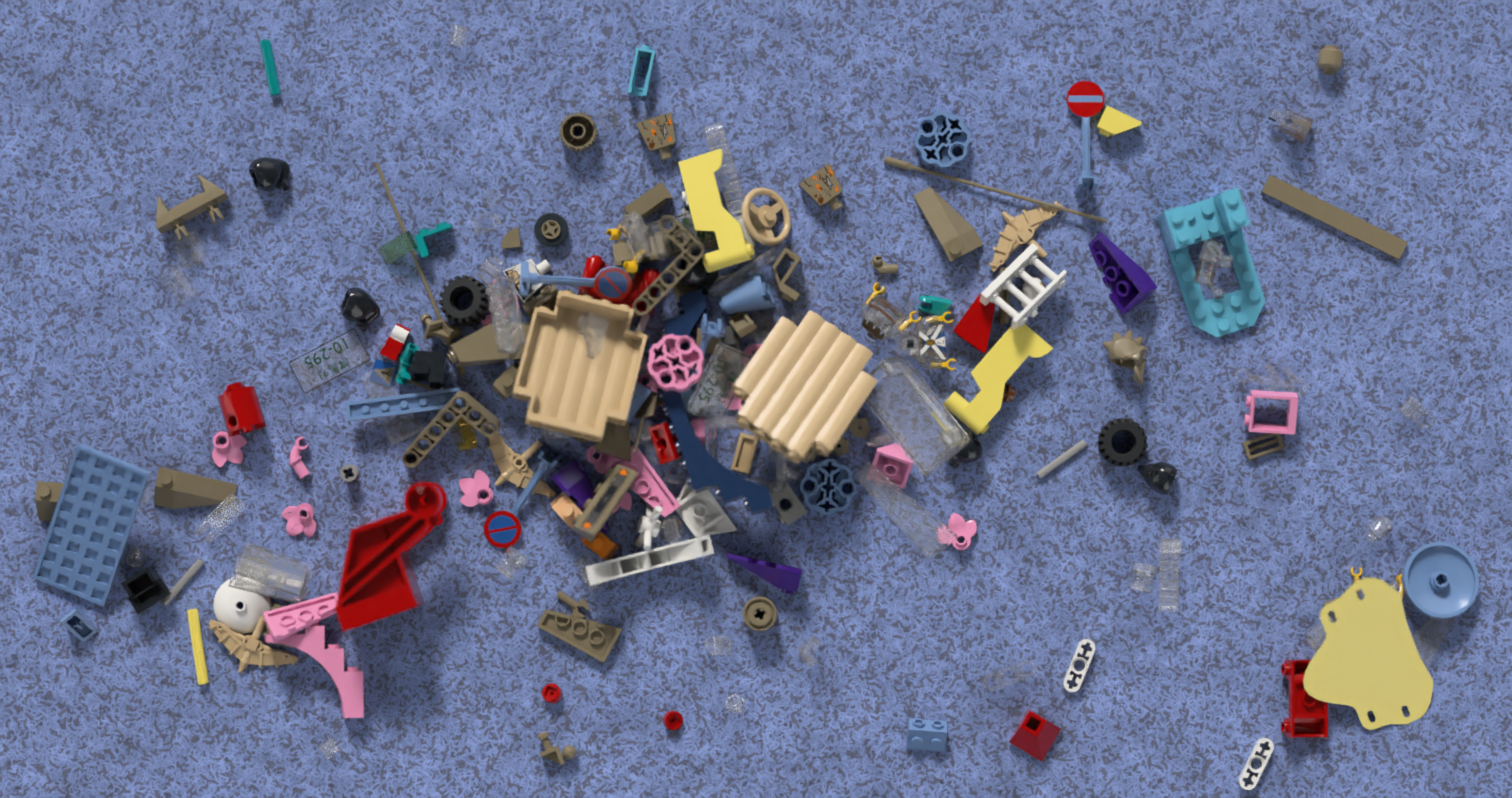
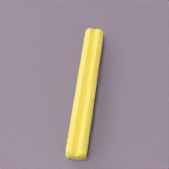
M190 609L187 611L197 681L199 685L207 684L209 679L198 610Z

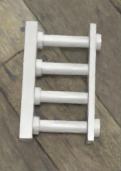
M1033 243L980 295V302L986 306L989 302H994L1013 318L1011 325L1013 330L1018 326L1022 327L1028 320L1027 317L1057 288L1061 289L1067 281V271L1063 270L1057 275L1038 259V247ZM1028 264H1033L1052 282L1044 288L1025 272V267ZM1015 277L1022 278L1039 295L1033 300L1029 299L1012 284V280ZM1002 289H1007L1026 307L1018 313L999 297V292Z

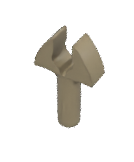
M562 591L557 593V598L572 607L573 613L571 616L578 618L586 617L577 608V606H583L590 611L589 605L584 598L581 601H575Z

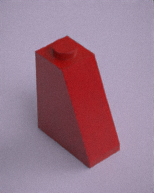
M979 294L952 332L984 354L987 350L995 304L989 302L986 306L980 302L981 294Z

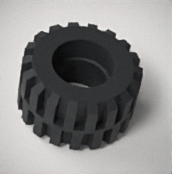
M462 275V278L456 276L454 281L450 279L447 281L449 285L443 286L444 292H440L442 300H439V304L443 306L441 310L445 313V316L464 327L465 325L471 327L473 323L478 325L480 319L485 320L486 317L484 315L490 312L488 306H492V302L489 300L491 294L488 293L487 287L471 276ZM466 292H472L474 296L472 305L466 310L459 311L458 300L460 296Z
M1114 419L1103 426L1098 435L1097 446L1099 445V452L1104 460H1107L1112 465H1133L1146 452L1145 449L1148 443H1146L1147 435L1144 433L1145 430L1140 427L1139 423L1131 419ZM1126 431L1131 434L1134 443L1128 453L1120 454L1113 449L1111 440L1115 433Z

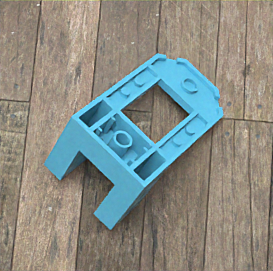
M1239 188L1219 193L1212 198L1184 207L1182 205L1164 211L1156 216L1192 326L1216 338L1253 326L1266 301L1242 232V228L1250 225V221ZM1223 235L1240 290L1205 301L1187 247Z

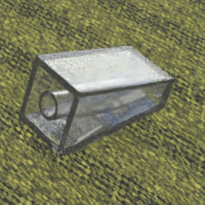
M246 542L238 551L228 587L299 603L307 596L308 588L306 585L307 581H310L313 576L314 570H311L313 563Z

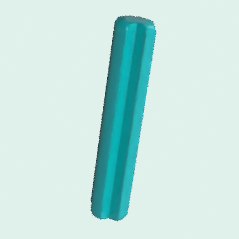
M269 39L261 40L260 47L269 92L271 96H276L281 91L271 41Z

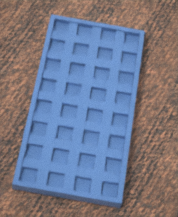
M78 443L33 578L104 607L151 472Z

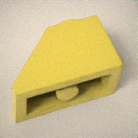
M1106 106L1096 129L1099 130V134L1109 137V135L1115 136L1138 128L1142 122Z

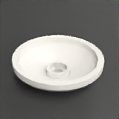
M234 577L224 582L217 590L214 598V612L219 623L222 622L224 625L229 626L234 632L240 634L250 633L255 630L260 616H263V612H267L271 608V598L268 594L252 591L246 587H235L237 577ZM238 602H242L244 604V607L242 609H239L237 607Z

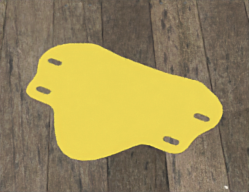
M1364 578L1353 583L1341 597L1321 609L1320 619L1326 633V639L1305 671L1303 679L1304 689L1317 700L1352 706L1357 711L1362 726L1368 730L1377 729L1389 724H1409L1426 713L1431 703L1434 683L1420 658L1409 630L1401 596L1394 588L1377 578ZM1358 588L1362 589L1364 594L1363 600H1359L1356 590ZM1330 611H1333L1336 616L1335 623H1332L1328 613ZM1403 706H1407L1410 715L1408 717H1405L1402 712ZM1368 711L1373 712L1375 716L1374 722H1370L1367 715Z

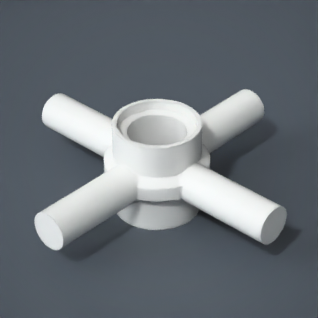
M647 503L646 517L641 516L637 525V532L640 533L635 542L637 547H642L643 545L644 550L649 551L651 549L652 537H657L661 526V521L657 520L663 510L661 506H656L654 509Z

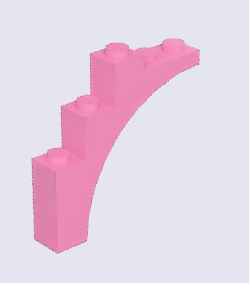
M318 621L304 628L303 633L298 631L277 642L274 641L270 631L269 634H265V642L280 643L298 648L318 661L328 672L337 688L341 701L342 717L364 718L363 671L359 670V667H347V671H344V648H339V644H328V648H325L324 625H320Z

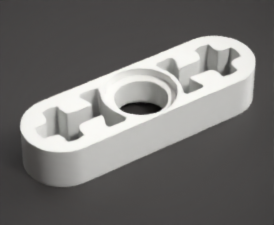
M1083 639L1078 643L1064 677L1063 686L1069 692H1076L1081 687L1095 652V644L1089 639ZM1088 642L1090 643L1089 647L1092 648L1091 651H1087L1085 654L1088 660L1077 657L1078 653L1082 655L1084 651L1081 648L1082 644L1086 645ZM1077 660H1082L1085 664L1084 669L1081 671L1074 669V663ZM1072 670L1076 674H1081V677L1078 678L1076 676L1075 682L1077 686H1073L1070 689L1067 681L1072 680L1074 676L1070 674Z
M1260 738L1257 740L1239 776L1238 782L1243 789L1252 790L1255 788L1274 749V744L1270 739ZM1267 741L1269 750L1265 749L1262 755L1266 756L1263 759L1261 756L1255 755L1256 751L1260 753L1262 750L1260 744H1264ZM1255 758L1261 760V767L1259 769L1251 767V761ZM1247 769L1257 773L1256 777L1252 774L1250 778L1253 781L1252 784L1244 786L1243 778H1248L1250 775L1249 772H1246Z

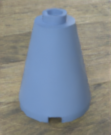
M763 272L755 273L721 296L719 304L722 311H726L727 314L775 307L773 305L775 301L770 285L763 281L766 278Z

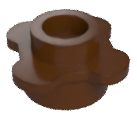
M1005 384L1002 402H1012L1015 397V387H1011V384Z

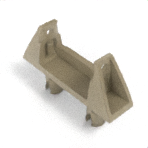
M200 175L197 177L204 188L203 193H199L178 204L171 210L165 206L162 198L158 197L156 228L161 234L173 228L179 242H183L181 232L189 239L190 234H188L183 223L206 210L213 224L218 223L215 214L222 221L224 220V216L217 205L229 199L228 195L224 190Z

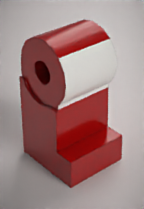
M397 323L380 354L397 362L411 333V329Z

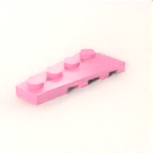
M634 445L630 448V462L616 458L605 466L606 469L610 467L614 469L616 464L638 472L630 489L654 509L656 506H661L663 509L661 515L665 518L681 507L638 447L635 454L632 453Z
M335 592L263 612V619L274 641L277 642L335 614L338 594Z

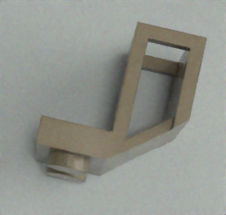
M785 247L773 264L772 270L779 292L782 293L781 298L791 303V301L796 302L800 294L785 283L801 261V257ZM785 255L795 261L780 282L776 269Z

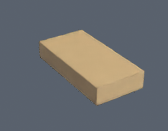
M740 433L731 470L745 474L750 473L758 443L756 437Z

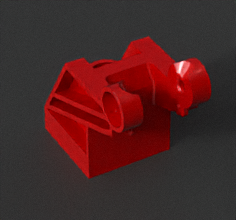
M434 482L416 483L410 486L405 493L404 505L406 511L351 529L335 607L342 631L425 603L407 552L426 537L435 526L443 523L441 514L447 507L448 497L442 486Z

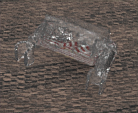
M1217 239L1204 240L1194 277L1195 283L1206 285L1208 289H1211L1213 299L1224 298L1223 294L1225 293L1223 287L1216 288V282L1214 281L1218 265L1220 267H1231L1229 262L1233 260L1231 255L1223 256V245Z

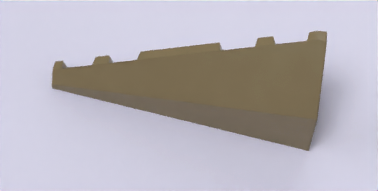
M626 420L624 426L606 421L601 442H595L594 451L630 462L629 422Z

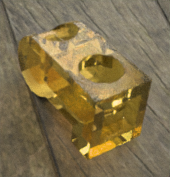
M460 417L456 421V426L460 429L462 442L457 443L458 451L479 448L475 428Z

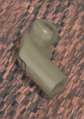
M875 255L872 258V266L880 274L898 273L897 264H887L880 255Z

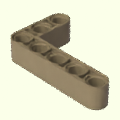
M664 215L659 221V227L682 252L635 300L633 310L638 315L647 314L704 254L703 245L671 215ZM670 218L673 221L671 229H665L662 226L664 219ZM679 232H684L687 235V240L683 243L678 242L676 239V235ZM694 245L701 248V253L698 256H693L690 253V248ZM684 259L687 261L688 266L685 270L678 269L676 265L678 260ZM666 273H671L674 276V281L670 284L665 283L663 280V276ZM658 287L661 295L656 298L652 297L650 289ZM639 301L646 302L647 309L645 311L637 309L636 305Z
M459 391L407 447L402 457L403 464L409 468L416 467L460 417L488 438L494 437L497 434L500 421L467 392ZM463 399L466 404L459 405L456 400ZM471 412H479L480 417L472 416ZM444 413H451L453 418H446ZM486 424H493L495 429H488ZM432 427H439L441 432H434ZM420 440L427 441L429 445H421ZM408 454H414L417 459H410Z

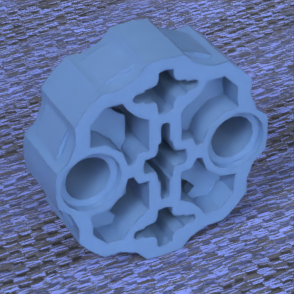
M939 111L920 122L914 138V146L925 164L946 169L964 159L971 141V135L963 119L957 115ZM943 121H945L946 129L941 133L940 131L944 127ZM949 121L953 123L957 121V126L959 129H951V123H949ZM930 124L933 128L932 132L925 133L922 130V125ZM948 132L949 134L947 135L945 140L947 144L942 143L939 145L938 148H936L939 142V138L937 137L939 136L942 138ZM953 134H961L960 136H954L952 140L949 139ZM933 140L935 141L932 146H924L925 144H930ZM943 147L944 150H943L942 153H941L942 159H940V155H939L938 152H939V151L941 150V148ZM959 147L962 150V156L955 157L952 154V149ZM931 151H933V156L935 157V159H927L926 152L930 153Z
M825 459L811 464L806 469L800 482V490L805 504L810 509L822 515H832L849 507L853 496L856 494V483L852 471L846 465L833 459ZM828 462H831V465L837 467L838 469L831 470V473L829 474L827 473V470L822 469L821 467L827 466ZM818 470L824 473V482H821L822 475L819 474ZM840 471L841 473L836 476V483H833V475ZM829 476L830 485H833L834 488L830 489L829 496L827 498L826 489H823V485H826ZM805 481H813L814 489L812 491L804 489ZM845 483H850L853 486V490L849 494H845L842 491V485ZM821 491H823V500L816 503V500L820 498ZM832 492H835V499L838 501V504L832 501ZM829 501V504L835 506V508H829L828 512H825V509L819 507V505Z

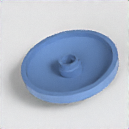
M1432 542L1418 548L1409 556L1403 568L1402 585L1407 599L1420 613L1435 619H1448L1463 613L1472 605L1479 589V575L1473 560L1464 550L1450 543Z

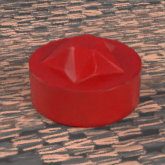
M548 684L542 690V697L546 702L555 704L560 701L562 690L556 684Z
M669 711L663 717V724L669 730H678L683 724V717L679 712Z

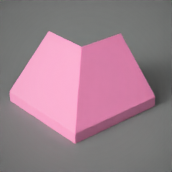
M900 442L877 448L868 477L904 489L914 460Z

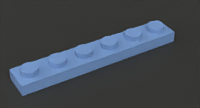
M460 387L345 402L347 421L441 410L461 390ZM457 399V403L462 405V399Z

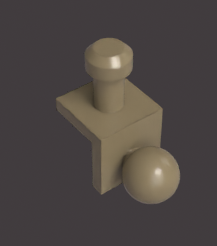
M428 313L421 316V323L427 325L424 334L425 339L437 336L447 346L450 345L452 338H457L461 334V329L456 324L449 325L444 319L432 321V317Z
M545 731L538 735V739L542 741L545 748L544 751L540 752L541 757L561 765L565 764V759L571 760L575 758L577 751L574 746L567 745L561 752L559 745L552 747L548 738L550 736L548 732Z

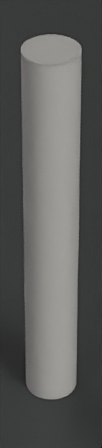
M1081 440L1036 472L1040 479L1085 448L1087 444L1084 440Z
M200 558L170 590L172 594L162 599L161 603L167 606L202 567L204 562Z

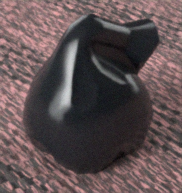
M260 157L250 164L249 172L258 190L270 191L275 187L284 191L291 189L288 181L290 166L287 162L276 158Z
M691 253L693 256L700 255L699 253ZM701 257L680 281L686 286H697L698 290L701 289L702 294L709 295L710 287L718 278L719 272L717 270L708 273ZM681 259L680 270H685L688 263L686 260Z
M357 287L347 290L341 305V314L346 320L356 322L359 330L366 332L370 323L380 316V308L365 290Z
M966 429L957 434L944 454L943 460L948 462L954 469L960 463H973L981 457L982 446L973 431Z
M1157 462L1137 467L1138 472L1143 476L1151 489L1162 495L1168 494L1177 473V469L1173 465L1166 462Z

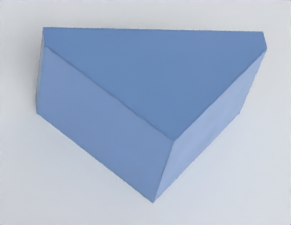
M75 608L60 620L82 643L98 632L81 608Z

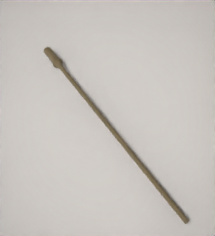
M885 157L884 164L906 169V171L917 170L1104 223L1107 222V219L920 168L912 165L909 161Z
M377 162L375 163V166L382 180V183L384 185L390 203L393 207L401 230L404 234L410 252L413 256V259L415 261L421 279L424 283L432 306L435 310L438 320L442 319V317L439 313L431 290L428 286L422 268L419 264V261L417 259L411 241L408 237L400 214L397 210L391 192L388 188L380 165ZM464 367L456 368L459 376L466 374Z

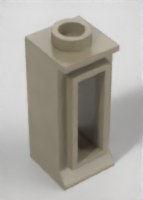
M660 182L624 207L626 211L624 216L636 225L637 220L640 222L641 218L642 220L665 205L667 200L673 199L664 184Z

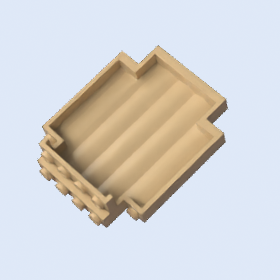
M559 290L554 311H550L549 308L544 306L535 307L512 393L513 398L530 402L525 424L574 437H581L594 442H601L606 421L625 426L648 336L639 330H629L634 313L630 306L612 304L611 301L605 299L601 301L596 300L589 295H576L570 290Z
M809 310L798 327L791 320L782 316L730 390L735 397L746 401L734 421L742 429H747L753 433L757 439L765 441L773 450L784 454L791 462L799 464L811 446L817 453L827 457L878 382L870 374L862 371L873 353L867 347L857 343L851 336L841 332L836 326L825 321L820 315Z

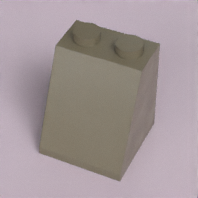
M491 323L452 344L447 350L448 354L446 355L451 365L455 364L456 368L503 364L510 358Z

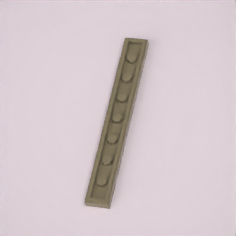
M1269 175L1261 193L1398 260L1401 258L1408 243L1272 175Z

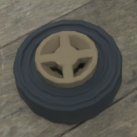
M547 213L537 219L534 233L536 239L542 245L556 247L566 240L569 228L562 216L556 213Z

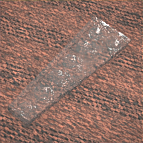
M867 462L854 473L853 476L929 561L958 538L956 533L941 521L936 520L927 509H923L916 503V500L907 496L901 491L899 486L891 482L887 476L870 462Z

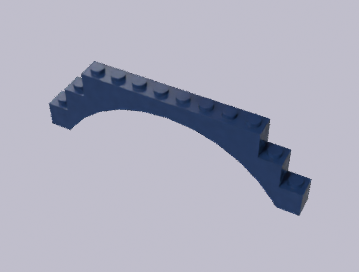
M701 289L679 296L677 307L679 313L684 314L663 321L664 327H661L663 336L674 334L676 336L686 335L691 337L703 313L707 311ZM688 343L681 344L680 349L685 351ZM653 344L647 346V351H648V352H645V356H646V359H647V362H648V363H649V351H650L651 347L653 346ZM666 347L667 352L670 353L669 347ZM662 350L659 353L655 352L656 358L663 356ZM679 360L676 362L671 361L673 367L680 365ZM664 376L661 382L663 384H669L672 378L670 376ZM657 388L659 398L664 399L666 405L663 406L665 416L670 417L672 423L669 424L671 434L676 435L678 441L675 442L678 454L682 453L684 459L681 460L684 472L688 471L690 477L687 479L690 490L694 489L696 494L718 487L715 493L718 501L722 500L723 505L746 498L743 503L746 512L750 511L751 516L774 509L768 487L736 475L722 466L705 449L695 435L686 416L681 393Z

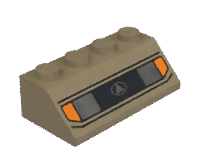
M616 464L614 469L610 467L605 474L607 478L603 484L599 483L595 488L594 492L596 495L594 498H589L584 504L583 508L585 511L583 514L580 515L578 513L573 520V531L592 543L634 482L638 472Z

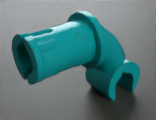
M408 343L403 354L398 357L399 371L396 375V383L407 385V379H411L408 369L409 365L413 364L414 352L419 350L417 345Z

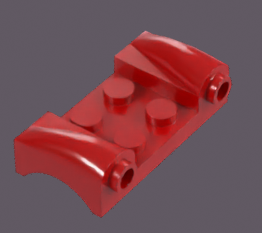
M592 255L586 259L582 278H595L601 269L609 265H605L602 257ZM647 268L642 273L637 272L627 297L620 301L612 302V304H625L633 309L635 300L660 275L659 271L654 268ZM579 287L578 295H589L593 299L602 300L595 292L594 287ZM651 288L650 295L656 298L659 288ZM639 301L636 307L639 311H645L647 304L644 301ZM654 307L647 314L653 315Z
M1285 660L1284 664L1281 665L1282 675H1284L1285 679H1289V717H1286L1281 723V731L1289 738H1328V702L1313 698L1304 689V674L1311 660Z

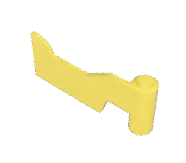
M722 149L678 162L695 230L712 231L716 235L719 250L703 254L702 256L704 267L708 273L752 260V255L755 254L753 245L745 241L741 224L722 205L715 173L721 168L723 162Z
M1026 324L1022 327L1018 326L1015 330L1010 327L971 371L980 388V392L969 403L954 391L943 403V406L976 435L979 433L983 435L990 427L988 425L989 421L1001 408L1006 381L1028 356L1034 358L1042 357L1053 348Z

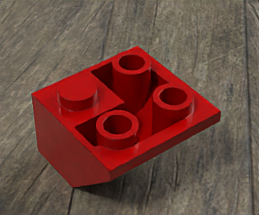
M1028 709L1009 743L1042 762L1061 728Z

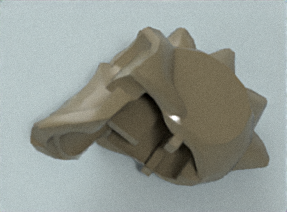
M1131 330L1125 333L1124 336L1114 332L1111 341L1103 342L1110 361L1115 365H1119V368L1126 367L1132 370L1133 380L1142 386L1144 384V369L1147 362V348L1142 346L1143 337L1134 338Z

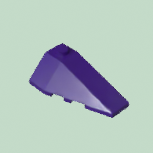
M1101 232L1088 244L1097 266L1102 267L1105 277H1102L1104 283L1108 282L1112 293L1109 296L1122 315L1142 303L1158 288L1139 265Z
M575 459L554 475L552 479L568 497L573 496L576 505L585 511L583 508L584 504L589 498L593 499L596 493L594 492L590 477L585 471L587 470L586 466L581 461ZM607 521L601 528L604 534L611 530Z
M726 553L728 559L772 585L781 588L782 593L793 594V591L797 592L802 569Z

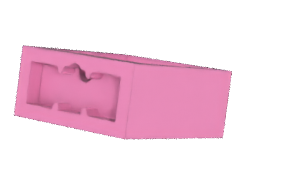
M1250 390V396H1246V407H1249V411L1244 417V426H1247L1248 431L1295 435L1298 408L1297 393ZM1256 398L1288 400L1286 425L1254 423Z

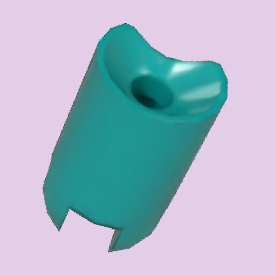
M922 295L918 298L922 302L930 303V306L917 305L918 309L923 313L942 316L944 312L950 311L952 302L950 299L930 295Z

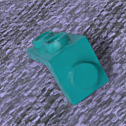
M442 222L436 225V229L429 231V228L418 231V235L414 236L417 242L414 245L417 255H421L423 259L430 257L425 238L453 229L452 224Z

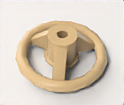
M763 187L752 189L745 196L742 204V218L745 228L751 237L759 243L768 246L781 244L788 237L791 228V215L785 201L772 189ZM766 195L776 203L772 206L763 205L758 208L751 200L755 196ZM781 210L784 226L781 234L778 237H774L771 227L776 224V213Z

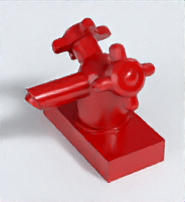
M664 422L648 428L660 465L679 459L682 453L678 454L675 442L678 441L676 435L671 434L669 423Z

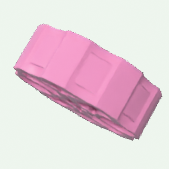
M669 334L663 336L662 340L658 343L653 344L649 351V363L647 366L651 378L658 384V387L665 391L681 393L688 391L691 386L700 381L703 375L704 357L702 350L698 348L692 338L686 335L676 336ZM689 343L691 345L689 350L683 351L680 349L681 344ZM666 347H669L670 353L667 352ZM662 350L663 356L656 358L655 352L659 353ZM679 360L680 365L673 367L671 361L676 362ZM696 368L697 375L693 374L690 377L689 370L693 371ZM678 371L685 374L686 380L683 381V377ZM664 376H670L672 378L669 384H663L661 382Z

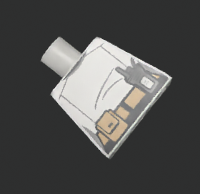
M532 259L527 260L530 273L544 275L552 269L546 259L538 265ZM518 264L503 271L524 303L545 285L530 284L528 296L520 295L519 275H521V265Z

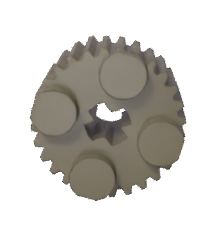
M575 112L573 115L571 113L570 116L567 115V118L564 117V121H561L562 125H560L561 129H559L560 139L569 150L583 152L587 148L590 149V146L593 147V143H596L595 140H597L598 136L597 125L588 114H581V112L577 114ZM576 128L583 129L581 136H574Z

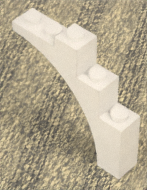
M710 535L586 566V571L591 586L714 554Z

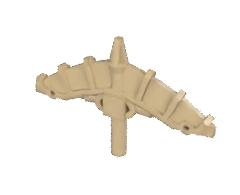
M1057 201L1054 202V205L1063 207L1061 204H1058ZM1038 205V208L1027 212L1025 209L1022 210V214L1016 217H1012L1003 211L1001 214L1007 225L1003 232H999L1001 237L997 247L992 249L995 252L992 263H989L991 270L995 272L1019 245L1025 243L1029 246L1032 243L1038 247L1037 254L1043 259L1047 253L1032 237L1035 230L1045 221L1054 217L1059 210Z
M491 425L487 427L490 430L494 429ZM497 432L494 437L489 438L490 446L488 447V450H492L495 459L493 464H497L501 472L495 485L499 486L508 480L516 484L515 488L521 487L525 489L534 475V472L529 468L527 460L543 445L537 440L520 455L514 453L505 443L500 433ZM540 479L531 493L532 495L534 493L547 495L548 499L556 494L543 479Z
M260 616L253 634L246 636L234 632L222 622L219 623L210 619V626L208 628L209 630L213 629L219 638L218 643L222 642L230 651L228 654L232 655L233 653L240 660L239 673H242L248 664L259 665V668H262V665H275V668H279V665L289 663L293 666L299 659V657L288 651L275 650L270 648V646L264 645L260 639L266 624L263 616Z

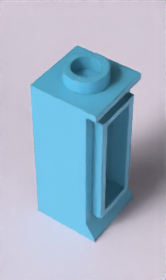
M641 45V48L636 47L627 91L629 95L647 98L656 54L650 46ZM640 57L649 58L644 88L635 87Z

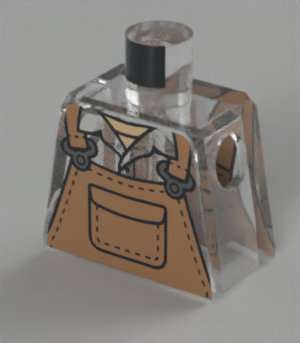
M1285 108L1283 113L1272 109L1268 118L1277 123V130L1303 143L1306 142L1313 128V119ZM1291 120L1293 123L1286 124L1285 122Z

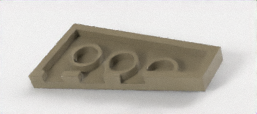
M545 609L537 624V627L603 663L622 631V628Z

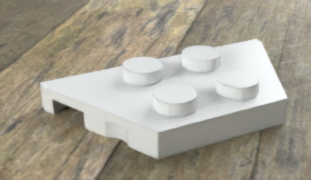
M686 481L677 498L681 507L676 511L695 537L737 530L709 490L695 494L694 489L690 490Z

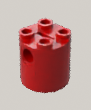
M241 382L227 385L223 394L217 396L229 437L239 435V431H241V434L252 432L253 427H255V430L266 427L255 386L246 387Z

